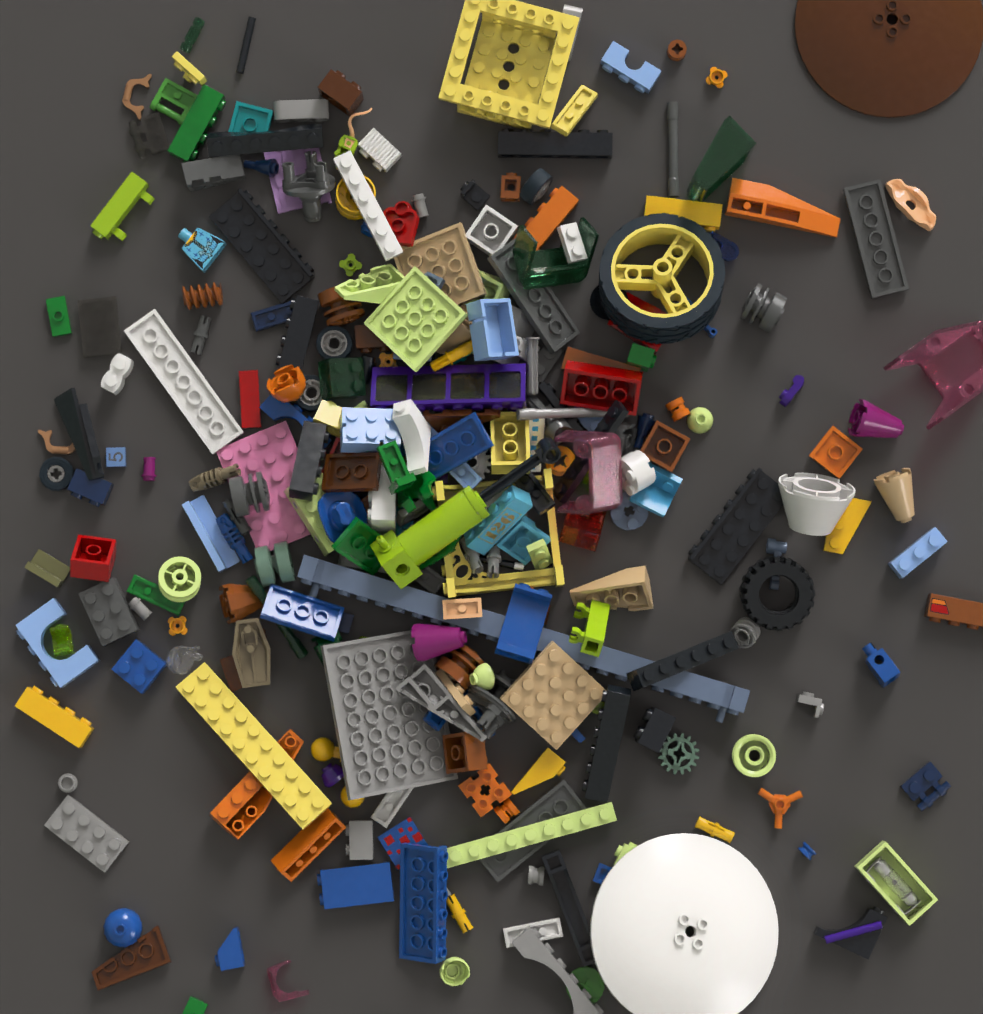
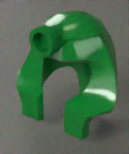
M429 470L428 472L415 475L417 480L412 486L397 493L398 508L404 507L408 513L416 509L412 501L415 498L421 499L429 510L433 511L436 509L432 497L434 494L431 490V486L436 481V478Z

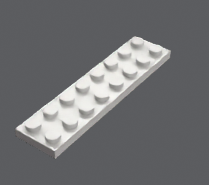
M153 309L124 330L213 455L244 433L156 309Z

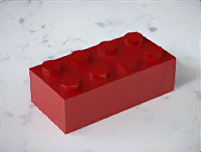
M567 360L564 369L560 404L608 411L614 401L617 400L629 411L627 415L636 416L643 372Z

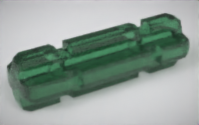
M199 17L194 19L193 26L190 27L184 38L185 42H182L180 46L181 51L190 53L191 45H194L201 32L200 29L205 24L203 19Z

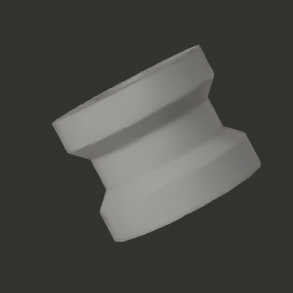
M529 865L527 885L537 883L539 886H543L545 867L534 868V866Z

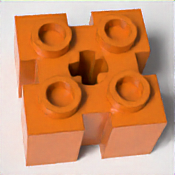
M490 763L487 764L488 769L477 771L479 776L473 780L470 776L458 785L466 798L472 796L475 800L472 806L480 817L493 809L491 805L497 800L501 803L512 795L504 782L500 784L495 778L499 775ZM482 785L490 786L488 795L480 793Z

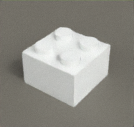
M485 205L465 235L469 243L488 256H491L509 243L518 230V226L488 205Z

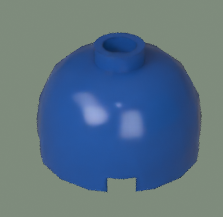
M121 908L111 912L103 925L106 939L117 947H128L134 944L140 938L143 930L139 915L128 908Z

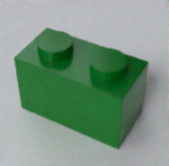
M632 343L626 364L639 367L641 371L647 372L649 368L654 367L657 355H654L655 349Z

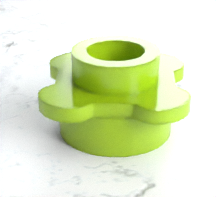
M349 254L345 260L339 262V266L346 271L347 276H353V273L362 268L361 262L355 259L354 254Z

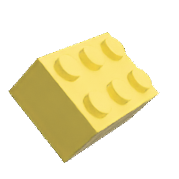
M501 412L500 418L490 421L491 441L494 444L491 447V474H507L530 458L529 420H517L516 412Z

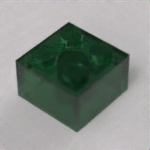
M362 357L329 358L318 362L321 398L323 400L356 399L366 396Z

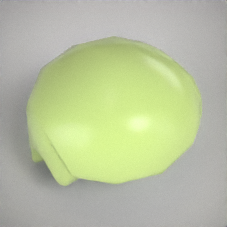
M459 957L446 959L439 969L441 979L450 986L463 985L466 979L470 977V967L465 960Z

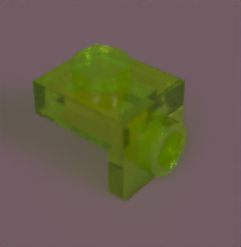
M59 624L49 628L55 657L73 654V637L69 625Z

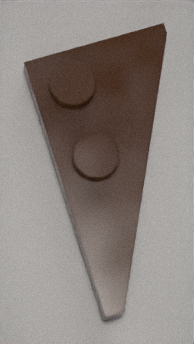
M472 409L443 410L442 414H430L429 410L423 411V416L439 433L470 415ZM485 409V413H476L481 423L501 417L499 409Z

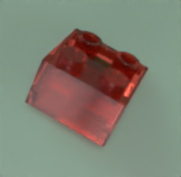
M570 501L559 542L595 552L607 511Z

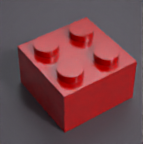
M78 534L70 559V577L109 582L116 559V539Z

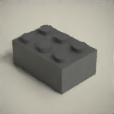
M110 578L109 582H102L78 593L102 646H108L140 631L116 578Z

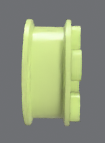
M749 734L741 737L735 743L732 750V760L736 769L742 774L750 777H760L767 774L773 768L776 761V751L773 744L766 737ZM752 750H756L759 753V758L756 761H751L749 758V753Z

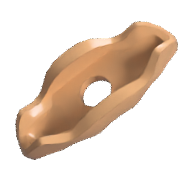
M893 179L886 182L885 187L896 207L909 220L915 222L927 231L933 230L936 224V215L930 210L927 196L920 189L907 186L901 179ZM906 201H911L914 204V210H911L906 205Z

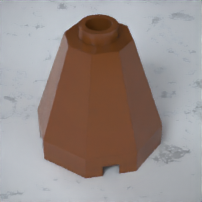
M229 583L219 587V591L223 590V594L219 595V600L224 617H229V620H227L228 624L235 623L237 620H241L263 607L267 597L266 591L262 590L260 586Z

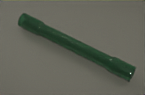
M252 575L245 582L264 606L267 594L257 577ZM275 623L298 659L305 657L308 651L295 636L291 628Z

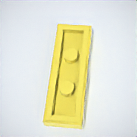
M581 85L553 121L551 129L567 137L596 100L598 93Z

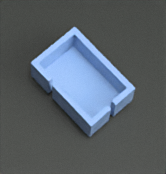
M510 298L480 299L466 304L468 320L472 321L469 327L475 361L505 360L519 355Z
M342 407L340 414V453L378 452L376 448L379 447L380 442H383L382 445L395 440L400 450L401 434L392 419L393 409Z

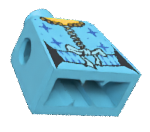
M184 228L178 235L185 242L182 250L204 273L226 246L225 241L200 228H197L193 234Z

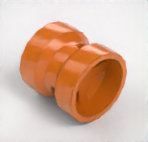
M682 396L665 405L667 410L671 412V418L674 422L691 414L689 409L685 407V401Z
M509 797L504 800L501 806L493 809L505 824L510 821L513 815L516 816L520 813Z

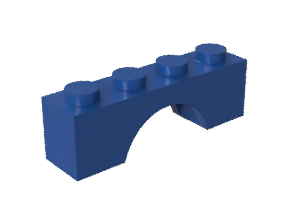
M271 394L259 407L274 421L291 418L298 421L302 427L304 420L313 422V418L310 416L306 418L301 414L303 410L294 403L292 406L289 402L278 401ZM331 434L329 435L328 444L324 443L323 449H327L333 443L330 439L332 437Z

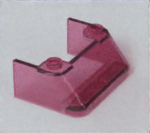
M565 430L556 436L555 441L573 442L574 453L580 458H588L589 495H581L576 501H567L557 509L558 513L591 514L613 510L620 506L622 503L621 441L618 435L609 432Z

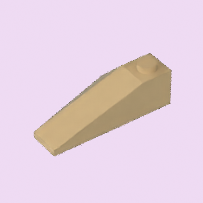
M646 566L626 568L570 590L574 606L577 605V602H581L586 607H590L591 600L593 599L610 604V609L617 610V607L628 608V611L653 609L650 579Z

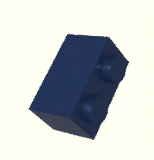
M76 468L67 490L72 491V496L82 499L84 496L89 499L88 503L99 507L100 504L106 505L114 484L101 478L88 480L86 473Z

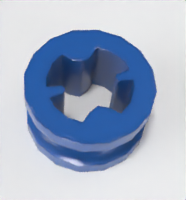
M803 842V846L798 847V850L811 860V856L817 853L808 844Z

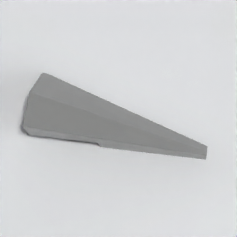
M427 663L422 665L415 673L395 688L398 692L426 707L431 712L454 724L481 742L488 738L472 717L460 707Z

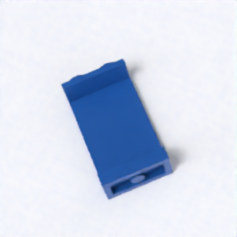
M515 583L495 654L528 664L533 663L552 594H549L544 589H532L524 583Z
M390 861L327 870L321 869L320 874H317L318 886L322 885V893L319 894L320 905H324V909L394 901Z

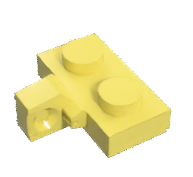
M179 52L173 54L172 58L175 62L173 65L180 72H185L183 77L189 83L193 82L196 84L198 82L203 86L207 82L206 77Z

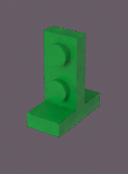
M396 440L377 447L376 449L391 482L389 487L391 495L410 488L417 479L414 473H409Z

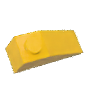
M547 747L513 788L511 793L515 795L553 778L556 774L560 776L566 769L564 766L566 762Z

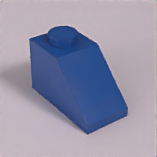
M239 926L232 929L217 951L218 955H215L216 966H220L221 971L245 966Z

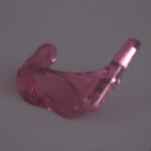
M291 960L267 968L273 996L277 997L279 1002L309 995V990L286 993L277 986L276 973L278 969L285 964L291 963Z

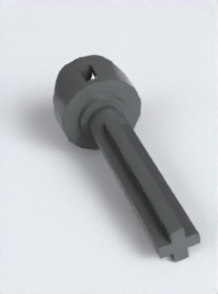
M521 383L519 384V387L516 388V390L519 392L520 395H521ZM526 389L527 403L531 408L547 409L536 395L527 394ZM555 418L545 419L547 428L544 435L547 438H551L555 444L564 436L574 432L564 418L557 420Z

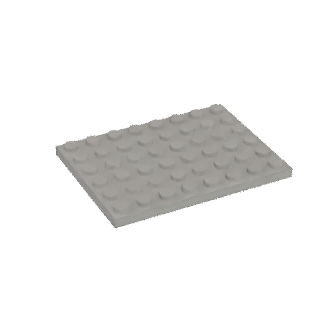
M411 630L320 646L348 800L458 779L457 773L446 774L442 735L450 734L448 721L445 722L440 731H436L423 720L428 709L395 689L425 663L434 672H437L434 667L437 663L436 657L424 662L416 660L412 649V644H415V638H411Z

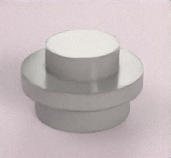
M63 774L58 780V786L63 792L70 793L77 788L78 781L73 774Z

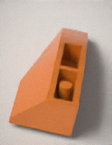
M732 178L725 211L726 216L837 238L840 218L773 186Z
M289 729L277 743L294 760L304 741ZM249 771L210 812L209 816L224 830L239 840L266 811L273 797Z

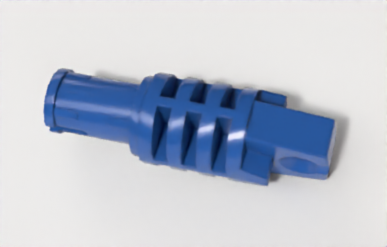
M225 513L216 518L221 534L232 550L235 549L242 564L253 559V556L244 544L246 543L245 538L241 536L235 523L230 520V516Z

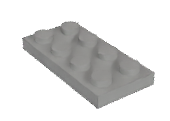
M69 794L44 824L45 827L104 873L129 843L127 839Z

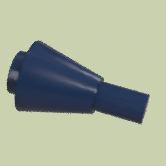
M276 159L256 162L245 160L243 164L244 168L255 169L269 177H274L279 170V164Z
M644 412L643 415H638V435L634 447L641 449L644 438L656 422V420H653V415Z

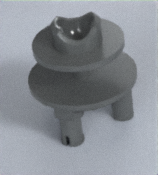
M501 670L498 675L494 673L495 684L493 688L496 691L493 695L476 685L471 684L468 687L467 695L474 702L472 707H478L484 712L476 723L479 726L481 725L483 732L488 737V741L498 727L501 728L504 723L510 724L516 721L513 712L500 701V697L516 680L509 678L505 674V670Z

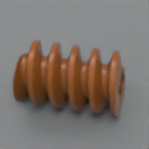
M213 282L212 288H209L208 284L205 283L204 289L201 288L200 284H197L196 290L190 285L189 291L182 286L184 305H187L189 310H192L193 304L197 309L200 308L201 303L204 308H207L208 302H210L212 307L215 306L216 301L220 306L223 304L221 283L217 287L215 282Z

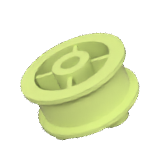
M173 557L161 566L158 575V586L163 596L168 600L186 602L198 593L201 585V572L194 561L186 557Z

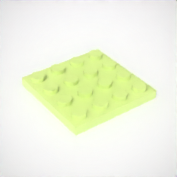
M414 266L366 319L364 324L417 373L464 321L468 314Z

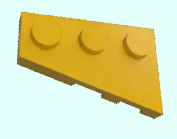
M852 499L832 532L826 535L823 551L841 555L844 553L872 501Z

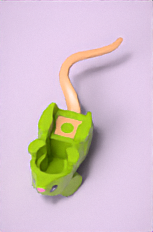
M372 108L364 112L354 113L349 117L348 128L350 135H343L340 138L338 148L334 152V158L350 150L354 155L358 146V140L355 139L351 121L355 116L369 113Z

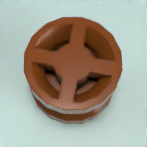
M681 40L670 42L667 49L669 59L676 62L681 61L687 51L686 44Z

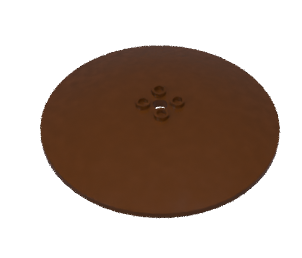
M797 0L794 23L795 38L798 51L808 73L815 83L833 100L853 111L869 116L883 118L905 117L937 106L950 97L966 80L978 59L982 46L983 8L981 0ZM890 15L895 16L897 23L894 25L889 24L887 17Z

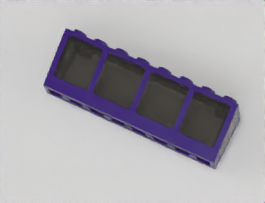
M526 363L447 365L435 372L431 366H422L417 373L409 366L372 367L371 408L393 409L394 403L411 399L420 412L425 410L442 412L445 409L481 411L483 408L495 410L507 408L508 412H516L517 409L527 408Z

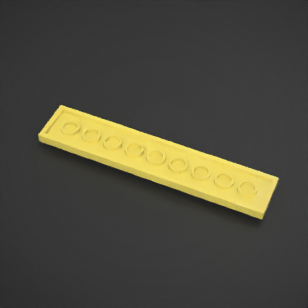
M205 662L176 686L178 692L302 830L332 805L331 801Z

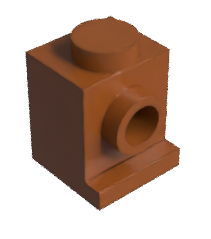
M517 173L502 175L501 201L520 202L521 176H517ZM513 185L515 189L513 191H509L507 189L508 186Z

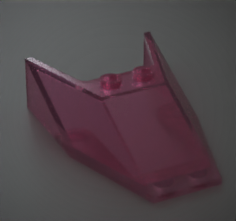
M983 320L938 329L883 367L887 371L917 364L942 396V401L926 426L928 430L983 391Z

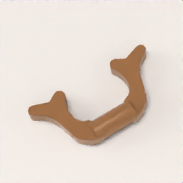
M151 74L142 79H131L126 83L122 101L126 108L137 115L138 120H142L141 112L144 110V106H134L130 103L132 90L135 85H142L148 89L150 87L148 82L152 78Z
M38 430V433L44 438L46 449L50 453L69 455L75 451L73 443L67 447L51 445L50 438L53 432L51 430L47 432Z

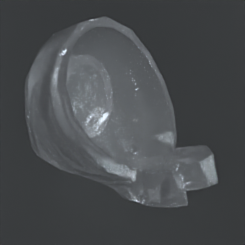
M176 646L170 649L166 657V665L169 671L178 675L186 674L191 669L194 660L201 661L204 657L202 654L196 653L200 650V646Z

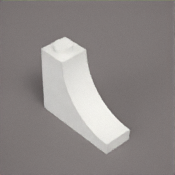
M411 399L394 403L392 419L397 425L404 443L407 469L410 474L414 473V475L428 472L431 426Z

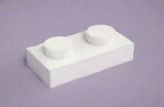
M577 223L557 227L568 264L586 260L588 257Z

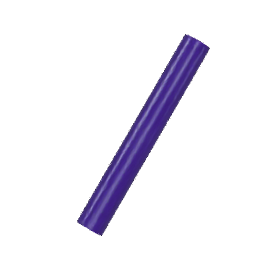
M881 921L827 935L824 936L826 944L879 930L883 927Z

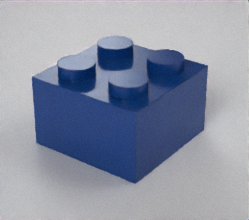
M135 639L113 666L112 670L138 692L144 694L168 663L139 639Z

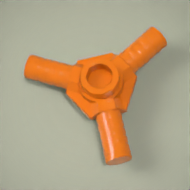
M761 787L757 793L769 801L768 804L775 814L774 828L782 829V816L790 807V803L803 797L800 790L789 796L781 794L772 795Z

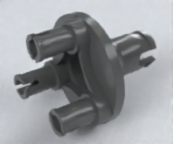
M311 151L304 153L307 167L304 174L295 175L293 162L282 163L284 176L282 180L283 192L288 196L298 197L302 201L306 222L320 221V218H322L321 197L336 187L335 177L327 174L326 162H317L316 151H312L313 154H311Z

